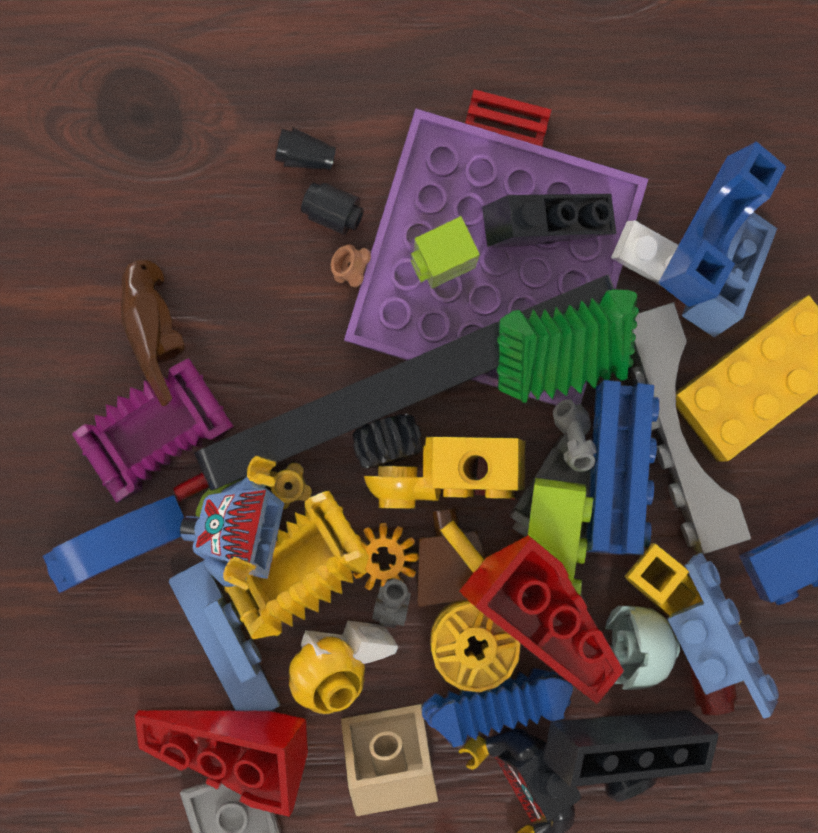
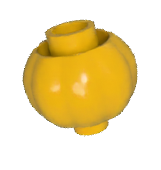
M334 636L324 637L318 640L319 642H316L320 649L332 654L316 656L313 646L307 643L295 655L289 667V687L295 701L303 707L320 714H329L348 708L363 690L365 664L353 657L354 653L350 645L340 638Z

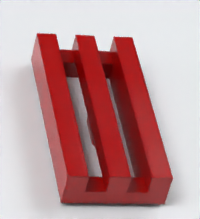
M474 89L465 124L542 147L552 109ZM478 104L540 119V122L478 107ZM479 117L537 132L536 138L475 123L474 119Z

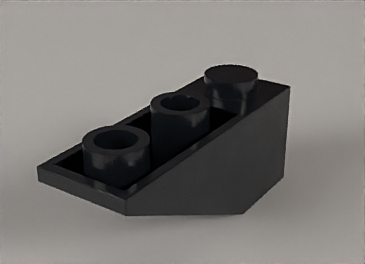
M611 194L507 195L482 207L487 247L528 246L617 234Z

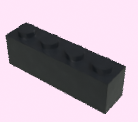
M689 710L550 722L543 761L570 787L710 772L719 733Z

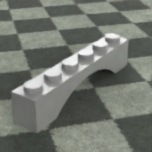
M673 302L638 313L635 319L638 325L634 329V334L636 335V340L634 341L635 352L631 355L635 367L630 369L634 386L637 383L654 385V397L659 398V415L657 421L652 422L651 430H656L660 442L656 452L659 463L663 469L668 468L673 484L668 485L672 503L675 508L681 507L686 522L681 524L684 540L688 547H694L695 552L702 554L749 540L751 536L739 500L722 489L703 471L690 452L680 428L676 410L675 383L679 361L687 341L675 304Z

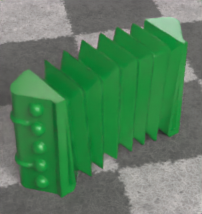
M608 290L600 304L591 298L588 308L581 300L579 310L576 311L569 305L565 316L555 307L553 318L546 309H544L541 318L534 309L529 319L520 310L512 311L502 317L497 338L499 344V366L497 367V373L499 374L498 389L500 392L525 403L528 400L530 391L539 400L543 390H545L553 400L556 389L564 396H567L569 388L572 386L581 394L586 381L595 389L600 376L604 380L610 381L611 374L613 373L618 379L626 380L628 368L634 364L631 355L635 352L634 341L636 340V335L634 334V329L638 325L635 320L639 313V309L636 307L637 294L630 290Z

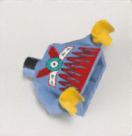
M255 456L248 465L245 478L223 489L219 494L208 495L203 501L200 517L186 516L181 522V537L185 541H194L193 552L204 559L205 569L223 586H237L247 590L249 584L245 581L248 574L268 579L284 502L265 488L266 486L272 487L275 484V478L269 476L271 469L276 466L275 461Z

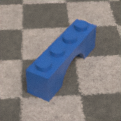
M758 142L727 156L658 283L688 307L717 298L735 265L727 257L732 239L745 220L760 205L770 199L786 166Z

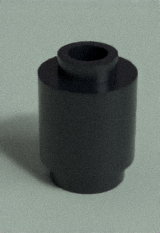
M313 182L303 198L301 212L308 215L310 221L346 235L350 229L355 231L358 228L364 214V208L360 207V197L327 183L319 185Z

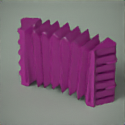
M189 358L171 367L168 372V378L163 376L172 396V400L167 406L160 404L149 382L144 380V392L130 387L129 399L117 396V407L106 404L107 417L95 415L96 426L84 424L72 434L83 451L82 455L88 458L102 480V485L106 486L116 503L143 490L142 479L152 480L151 471H161L160 463L170 465V455L181 457L182 449L192 451L193 445L202 448L203 438L217 441L234 427L223 411L224 407L219 405L204 382L203 375L199 374Z

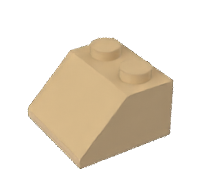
M421 704L341 719L348 788L356 816L438 802Z

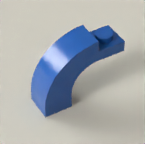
M172 495L100 525L53 548V551L43 555L48 574L54 581L58 592L61 593L115 566L180 538V526L184 516L175 496Z

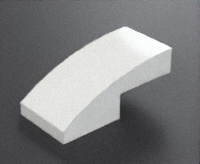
M347 621L343 635L305 630L301 642L302 648L307 643H310L315 650L316 656L332 653L320 649L316 642H319L318 640L331 636L340 638L350 645L354 653L353 657L356 660H360L363 664L386 658L395 654L398 649L397 643L385 626Z

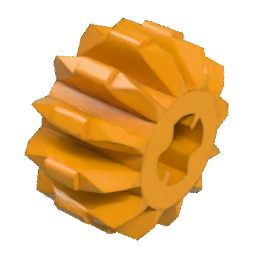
M380 523V537L378 538L375 537L370 527L364 529V534L370 541L369 544H366L360 540L363 548L369 555L365 568L366 572L364 574L354 572L353 576L358 579L368 572L371 576L365 584L366 589L371 590L376 579L381 580V587H384L388 579L402 580L399 576L400 571L409 577H414L416 571L405 565L404 561H418L419 554L414 552L404 553V550L411 547L415 541L412 537L407 538L401 544L397 541L402 535V527H396L392 538L387 537L388 527L386 523ZM379 547H388V553L396 556L395 563L389 562L390 568L383 569L380 562L373 561V552L379 554Z

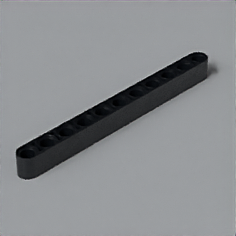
M608 274L525 309L521 313L529 319L534 309L541 318L544 309H546L553 318L555 307H557L565 316L569 305L578 311L581 300L588 308L591 298L600 304L606 291L615 288ZM500 321L195 452L194 454L210 491L247 476L248 465L255 456L278 463L496 369L499 366V344L497 338L499 336Z

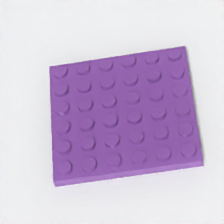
M415 109L371 251V259L365 270L364 279L361 283L344 341L407 361L498 322L512 311H523L609 274L616 289L622 264L611 259V256L626 222L636 221L648 179ZM611 194L617 234L528 246L487 247L482 207L507 195ZM461 216L480 254L476 268L431 289L427 280L419 281L410 262L412 259L410 253L414 252V238ZM496 368L470 380L498 388L499 374ZM587 381L581 394L570 386L567 396H564L556 389L553 400L545 390H543L539 400L535 398L531 391L528 398L554 406L563 400L569 399L578 405L582 402Z

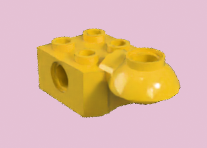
M426 437V446H424L423 477H417V467L378 466V476H364V479L371 493L379 499V508H415V500L438 501L441 489H443V497H474V489H485V498H515V490H525L526 441L519 438ZM479 457H483L488 464V472L481 480L477 479L472 471L473 463Z

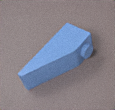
M753 212L741 225L731 241L727 257L735 265L718 297L691 307L686 305L682 316L713 337H716L741 320L747 309L777 228Z

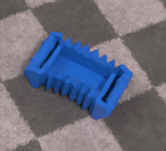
M533 668L530 670L528 677L518 671L515 680L509 677L498 687L490 690L487 689L483 692L461 690L458 695L448 690L446 698L435 693L423 703L421 712L424 720L427 721L430 727L439 731L452 747H457L465 744L467 735L477 740L479 732L489 736L491 728L500 734L503 725L514 730L517 721L527 727L529 718L536 724H538L541 716L550 721L565 719L564 712L566 707H569L571 704L570 697L573 692V686L556 672Z

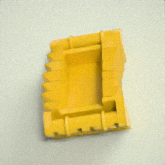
M330 491L322 492L306 500V516L295 512L297 524L286 521L288 533L278 529V541L276 540L268 579L248 574L245 581L249 584L247 590L237 586H225V592L229 593L240 614V621L245 624L252 639L278 636L282 633V622L293 627L292 614L305 620V607L319 613V600L331 603V591L342 594L341 580L353 583L352 571L361 574L366 572L365 568L369 555L360 542V536L355 534L348 520H346L343 508L337 504Z

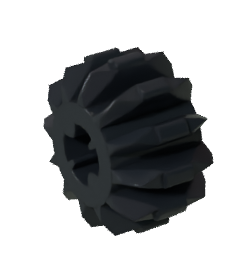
M400 414L365 424L363 427L357 428L352 434L356 458L359 459L361 467L366 469L377 468L378 466L389 465L418 455L423 448L420 427L416 424L414 416L409 414Z

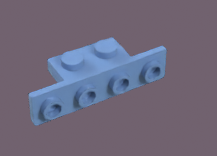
M702 553L696 554L685 566L703 601L672 613L667 620L705 694L744 680L763 719L770 717L779 698L777 686L773 678L768 674L765 675L758 663V649L749 636L745 637L739 626V612L731 599L725 598L719 586L721 580L715 565L711 561L707 562Z
M204 560L170 578L169 584L235 710L271 711L279 707L281 704L259 664L262 661V657L252 639L247 640L240 628V625L243 624L240 621V614L232 602L227 603L216 580L205 569Z

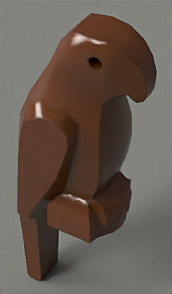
M137 260L128 264L122 275L121 320L146 379L160 404L167 406L172 400V396L158 363L176 358L185 350V344L182 336L177 331L172 330L169 309L163 298L154 290L156 284L161 286L164 283L162 270L152 261Z

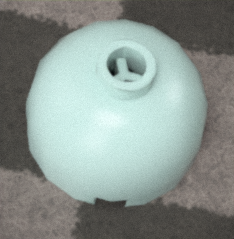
M617 606L613 609L607 619L605 629H612V646H609L624 670L615 684H623L624 686L621 689L639 690L653 687L666 679L680 653V643L668 620L661 613L651 608Z

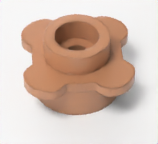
M351 244L340 247L331 260V271L335 281L339 283L347 281L352 287L361 285L367 264L371 259L370 251L366 248L357 250Z

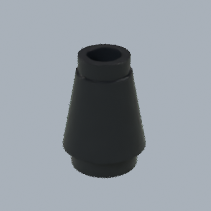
M292 127V131L281 129L274 160L284 163L283 167L326 169L330 171L336 147L330 146Z

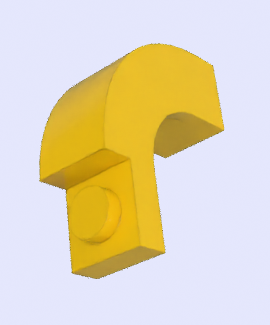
M651 543L625 575V578L667 616L703 601L693 580L687 575L689 571L655 543Z

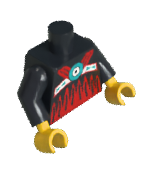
M522 729L489 736L487 740L480 736H477V740L470 738L459 750V753L468 752L473 756L467 762L466 767L476 769L489 754L495 757L528 817L534 824V827L526 825L516 833H564L573 826L575 821L574 804L581 800L582 797L577 787H570L543 761L547 742Z

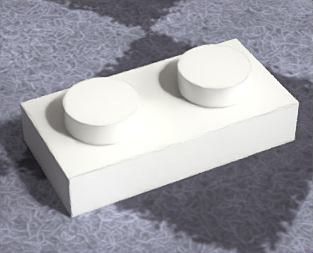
M635 220L627 221L611 259L660 285L658 282L678 245Z

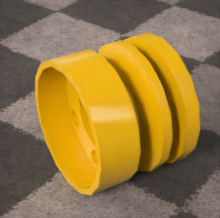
M468 600L451 602L439 612L432 624L430 637L431 652L436 669L448 683L463 691L483 692L487 689L490 690L498 687L511 676L519 661L520 643ZM471 636H475L478 641L486 640L481 645L483 652L479 655H475L472 650L464 651L469 646L467 639Z

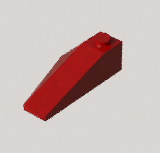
M529 535L488 556L459 592L479 611L593 702L598 704L624 670L603 633L595 625L587 611L588 607L568 578L569 574L563 564Z
M138 710L134 715L140 750L181 771L187 767L208 777L206 784L217 790L223 784L240 794L241 798L239 801L251 808L288 817L292 814L308 755L306 719L272 711Z

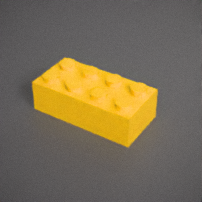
M808 295L792 303L676 391V409L717 462L731 460L818 393V306Z

